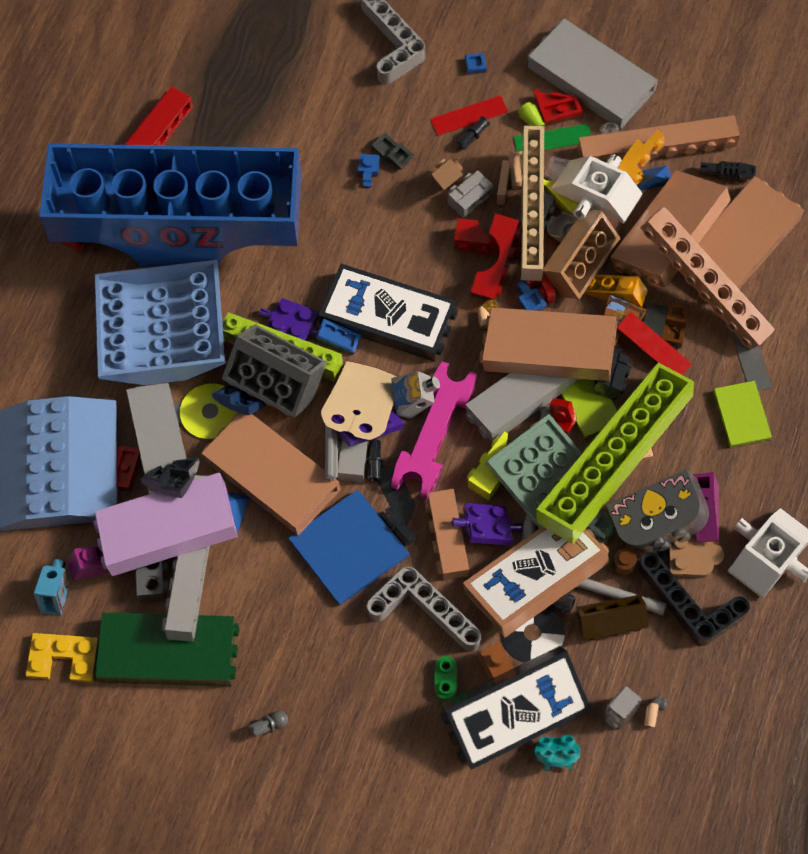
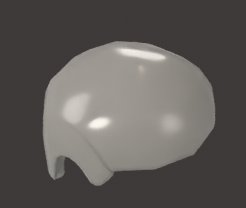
M562 212L561 216L558 217L552 216L547 223V232L554 240L562 242L577 218L573 214Z

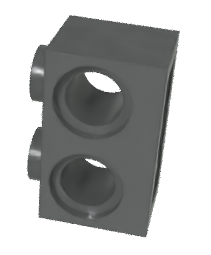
M168 559L156 562L158 566L154 570H148L149 565L136 569L137 597L140 602L166 600V593H169V580H165V572H169ZM152 584L159 585L158 588L154 591L148 590L149 586Z

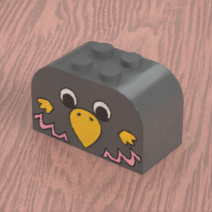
M687 469L607 504L621 539L642 552L664 551L669 549L672 543L677 541L682 543L691 539V535L696 534L705 527L709 518V508L697 478Z

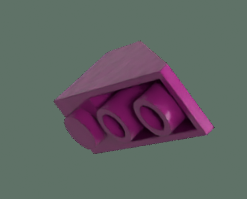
M714 472L693 474L697 478L709 508L708 521L705 527L696 533L697 543L719 541V483Z
M98 545L73 550L67 560L73 580L93 577L108 571V569H104L102 566L101 557L104 555Z

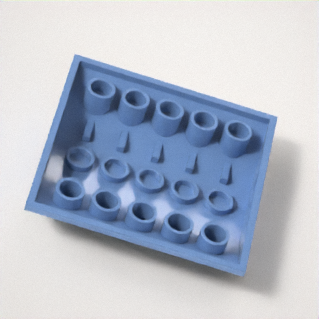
M217 260L95 274L99 379L150 385L188 380L225 364Z
M68 396L29 400L0 410V531L90 523L97 520L95 511L117 505L116 400Z

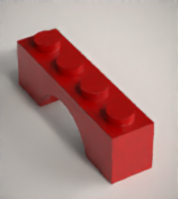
M495 213L489 236L499 246V258L496 264L489 270L477 272L471 294L495 301L496 296L500 297L503 285H500L502 277L506 278L509 266L506 263L508 257L512 258L515 251V246H512L514 238H519L522 228L518 226L519 220Z
M458 218L454 249L461 252H479L483 255L500 254L498 244L492 237L482 231L478 221ZM521 232L519 238H514L512 246H515L513 257H519L520 259Z

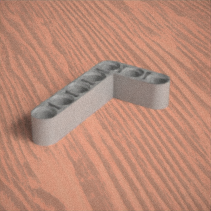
M361 0L363 12L398 48L377 64L379 82L390 84L424 61L425 43L385 0Z
M412 567L401 569L368 601L367 610L369 618L375 622H380L409 596L463 649L471 652L477 650L480 646L481 633L479 629ZM411 576L414 580L411 583H406L403 581V578ZM390 591L398 592V596L395 598H391L387 594ZM421 591L429 592V596L425 598L420 597L418 594ZM440 605L443 606L445 610L439 613L436 612L434 608ZM374 606H381L383 610L375 613L372 611V608ZM457 620L461 625L454 628L449 623ZM468 635H473L477 640L470 643L465 638Z

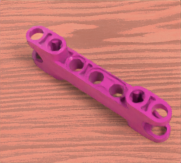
M442 362L433 377L439 380L440 388L433 391L435 401L432 404L412 454L406 451L401 452L395 466L391 488L398 490L407 479H417L422 484L420 498L424 500L428 499V493L433 492L440 477L443 464L434 461L457 407L466 409V404L472 399L477 379V373L471 371L462 381L455 382L450 380L447 376L449 363Z

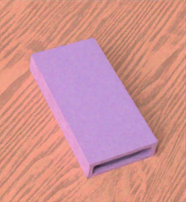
M220 473L194 480L182 498L156 492L95 511L97 520L94 521V527L100 535L97 543L104 555L101 557V563L103 568L108 569L112 576L238 537L226 486Z

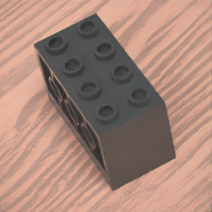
M254 324L237 336L222 379L228 382L230 386L240 388L249 396L256 397L264 401L266 405L275 407L285 415L295 418L312 403L327 362Z

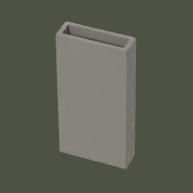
M565 18L560 24L557 23L551 33L542 38L539 46L536 49H532L528 54V68L565 93L576 95L580 103L620 130L656 91L658 81L656 78Z

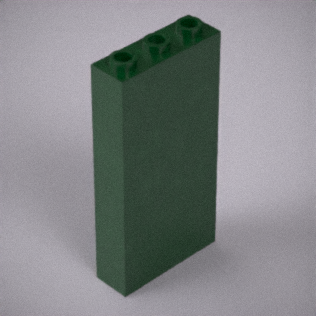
M102 612L96 678L99 683L232 686V679L236 680V666H233V660L238 656V645H235V637H239V623H236L234 616L198 615L194 642L167 640L166 632L162 631L163 618H167L168 614Z

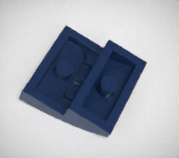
M230 385L212 393V398L232 411L245 415H251L267 406L264 401L251 397L240 388Z

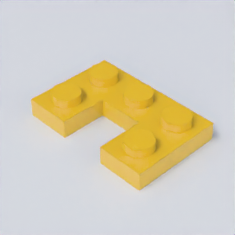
M33 633L26 672L27 678L49 680L53 658L73 660L70 680L93 683L99 639L94 637Z

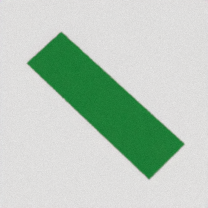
M582 124L544 131V150L577 145L580 137L591 136L589 125ZM523 135L513 136L517 151H522Z

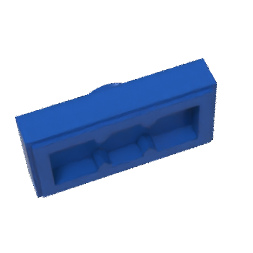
M323 319L315 339L353 355L361 335Z

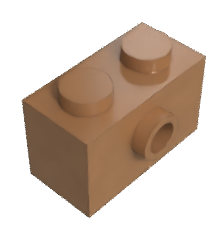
M443 159L435 165L437 169L430 174L438 185L445 190L463 175L461 172L463 168L456 159L454 161Z

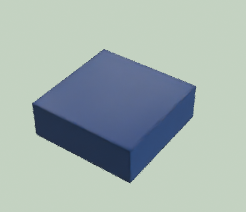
M484 53L465 55L467 75L487 72Z

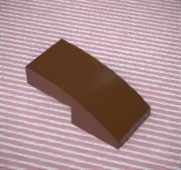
M670 303L668 306L662 339L676 348L682 347L689 307Z

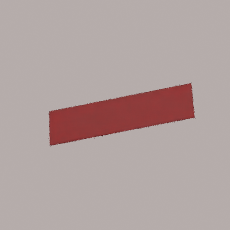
M500 95L430 119L439 136L475 124L481 116L490 119L508 113V109Z
M631 311L617 326L620 331L653 359L671 370L683 375L692 365L691 362Z

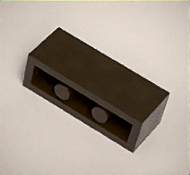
M641 594L576 607L579 631L584 640H595L603 636H616L623 632H637L644 628H649L646 603Z

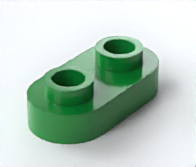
M443 656L435 663V695L439 700L447 701L454 698L457 693V663L452 657ZM449 664L450 668L448 670H444L442 668V665ZM447 685L450 687V690L445 692L441 688Z

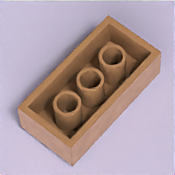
M589 210L583 220L579 219L582 214L579 215L543 268V272L561 297L579 300L620 239L603 211Z

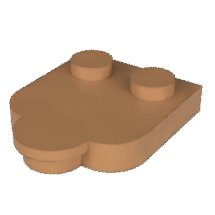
M696 534L691 535V539L679 543L677 541L670 544L671 547L669 548V570L675 577H707L711 574L714 566L719 565L724 559V551L720 546L713 544V542L697 543Z

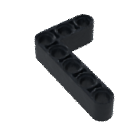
M647 552L641 557L639 563L641 575L664 603H667V608L697 645L706 646L746 617L750 609V603L742 596L734 597L709 616H706L656 553ZM650 561L655 567L648 568L644 562ZM664 578L668 584L662 585L658 582V579ZM677 595L681 598L682 601L675 602L672 600L671 596ZM733 606H741L744 612H736ZM690 612L694 614L695 619L690 620L686 618L685 613ZM716 618H723L726 621V624H719L716 621ZM706 630L709 636L703 637L698 631Z

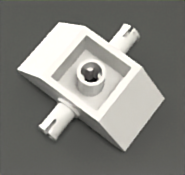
M610 155L606 163L592 156L570 160L551 190L579 203L573 211L576 218L581 213L582 215L579 219H585L591 208L603 211L606 216L624 224L642 196V193L627 172L617 168L622 162L619 156L613 161L615 155Z
M781 508L766 521L761 529H755L743 518L736 524L734 530L742 534L749 542L728 570L732 576L762 599L785 571H790L801 579L802 582H806L808 568L797 561L799 554L808 545V529Z

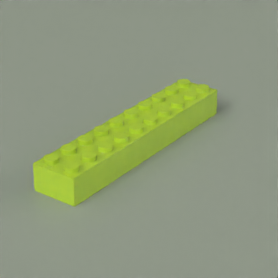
M657 363L536 509L537 523L574 544L693 397L694 381Z

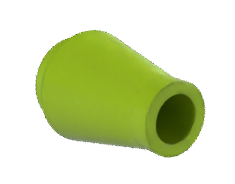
M527 102L518 110L519 117L528 125L545 126L534 104L532 105L530 102Z

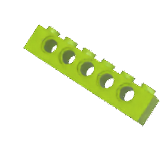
M227 313L222 323L224 341L234 344L238 335L256 324L326 361L327 364L322 378L333 382L336 381L343 366L342 354L232 313Z

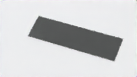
M731 331L747 382L755 381L758 391L773 388L759 346L750 350Z

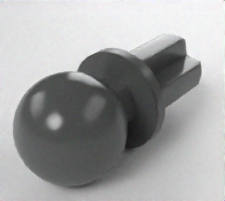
M281 710L275 711L271 718L266 715L263 717V720L250 725V733L254 737L267 732L272 733L275 731V728H283L287 725L288 716Z

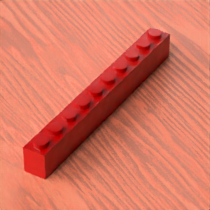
M171 86L167 92L163 93L159 103L152 107L147 118L140 122L135 133L128 137L125 145L163 146L193 108L191 96ZM87 242L60 243L79 253Z

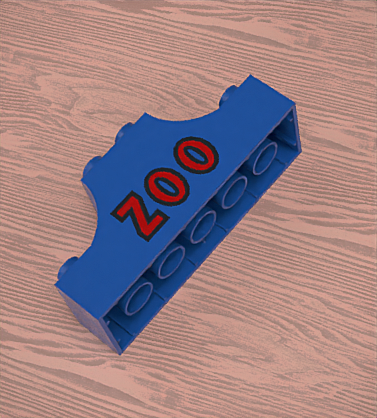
M48 144L39 217L50 242H94L103 244L128 254L138 263L139 267H160L217 260L218 268H220L222 258L240 248L253 245L298 246L302 180L299 148Z

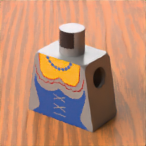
M412 372L391 378L396 415L412 419L430 407L435 401L433 391L440 388L439 380L436 377L431 378L429 375L421 372Z

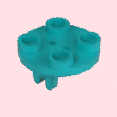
M570 735L553 738L544 736L538 740L535 756L538 761L544 764L545 771H549L550 766H567V769H572V764L580 758V747L575 742L574 737Z

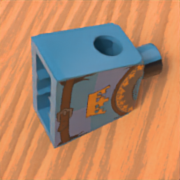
M55 559L52 566H44L42 568L34 592L40 613L62 616L69 586L65 570L66 562L63 560Z

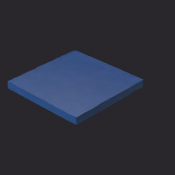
M356 490L313 520L299 536L293 534L289 537L291 544L339 606L409 557V552L359 490Z

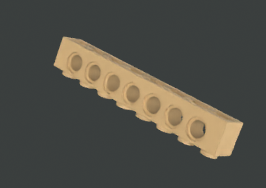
M524 126L522 137L521 280L541 281L543 273L544 126Z

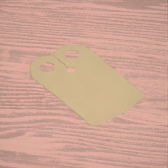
M347 361L335 387L321 410L325 425L339 432L349 431L355 437L366 440L374 439L383 434L394 403L391 378L397 376L377 368ZM359 410L361 414L355 416L353 411ZM338 414L343 416L345 421L342 424H336L331 420V417ZM366 423L371 425L373 429L370 433H364L359 429V426Z

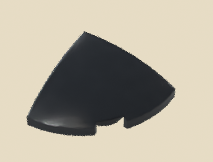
M180 459L173 461V464L166 465L163 468L160 465L141 478V483L160 493L182 498L193 482L200 461L199 459Z

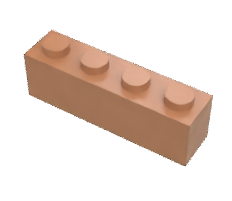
M454 489L428 493V501H425V508L427 514L431 513L432 520L428 521L430 534L434 533L436 539L432 541L434 554L438 553L439 561H436L437 572L442 574L443 581L469 576V565L461 527H452L451 524L453 517L459 518Z

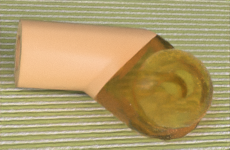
M493 299L486 301L478 309L479 326L481 329H487L486 317L487 315L490 316L491 308L498 307L497 302Z

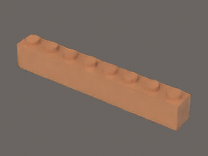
M734 115L580 137L578 152L580 158L592 156L606 163L610 155L614 154L615 158L613 161L617 156L622 161L637 139L644 144L659 130L665 137L663 141L665 144L659 151H654L650 155V160H653L657 157H673L678 154H693L699 151L709 152L720 148L730 149L737 146L740 134Z

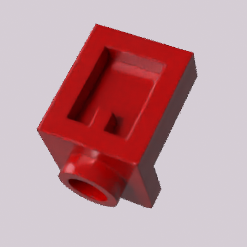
M545 273L542 274L541 281L527 280L529 288L531 290L537 288L547 305L555 302L556 293Z
M553 398L549 405L554 420L568 434L577 420L572 402Z

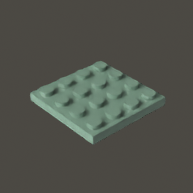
M548 414L485 464L540 529L543 526L537 523L536 509L583 453Z

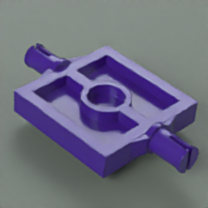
M281 298L278 306L273 311L261 308L259 311V316L269 319L267 327L305 341L312 335L316 336L319 329L315 327L319 317V311Z
M465 503L463 507L464 519L453 517L451 521L452 527L465 528L469 541L472 543L511 545L513 542L511 531H523V523L510 522L506 506Z

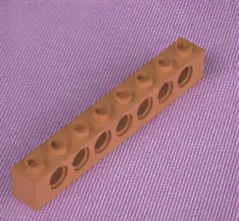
M665 206L655 212L640 227L644 235L652 240L657 246L658 251L671 261L672 266L680 271L685 277L686 282L698 291L699 296L704 301H707L713 308L714 313L725 321L727 327L740 338L741 343L751 350L760 346L775 330ZM662 230L666 232L667 237L663 235ZM690 261L693 262L695 268L691 266Z

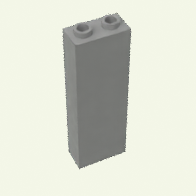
M509 373L468 402L465 415L471 424L475 423L478 426L480 434L493 443L497 436L501 437L504 431L508 433L580 379Z
M169 383L150 384L128 389L127 394L145 475L160 465L163 468L166 465L173 464L172 462L175 460L187 459ZM148 487L149 494L158 492Z

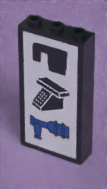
M341 263L318 316L320 324L323 319H326L360 334L361 338L435 362L437 356L442 355L444 338H448L450 335V323L452 320H456L458 309H456V300Z
M561 645L440 704L443 710L440 716L444 724H449L451 732L448 733L454 745H458L460 750L457 752L458 758L462 765L466 764L471 770L592 710L569 653Z

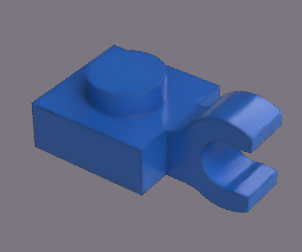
M360 154L358 175H363V187L371 188L372 176H378L380 155Z
M525 280L517 282L518 286L516 288L521 294L518 300L524 310L540 311L546 308L547 304L537 288L531 290Z

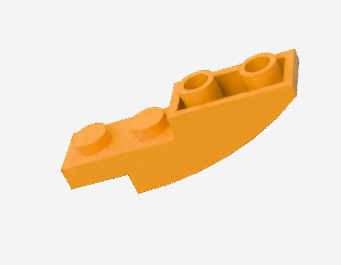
M657 130L644 144L637 139L624 156L618 169L627 172L636 185L642 180L641 176L643 175L639 167L646 165L651 158L650 155L663 147L665 144L663 142L665 140L664 135Z

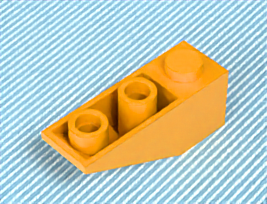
M596 274L583 294L608 301L609 296L612 295L642 308L648 290L640 277Z

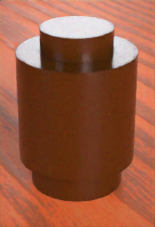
M629 549L617 551L612 564L614 572L620 576L630 575L636 563L635 554Z

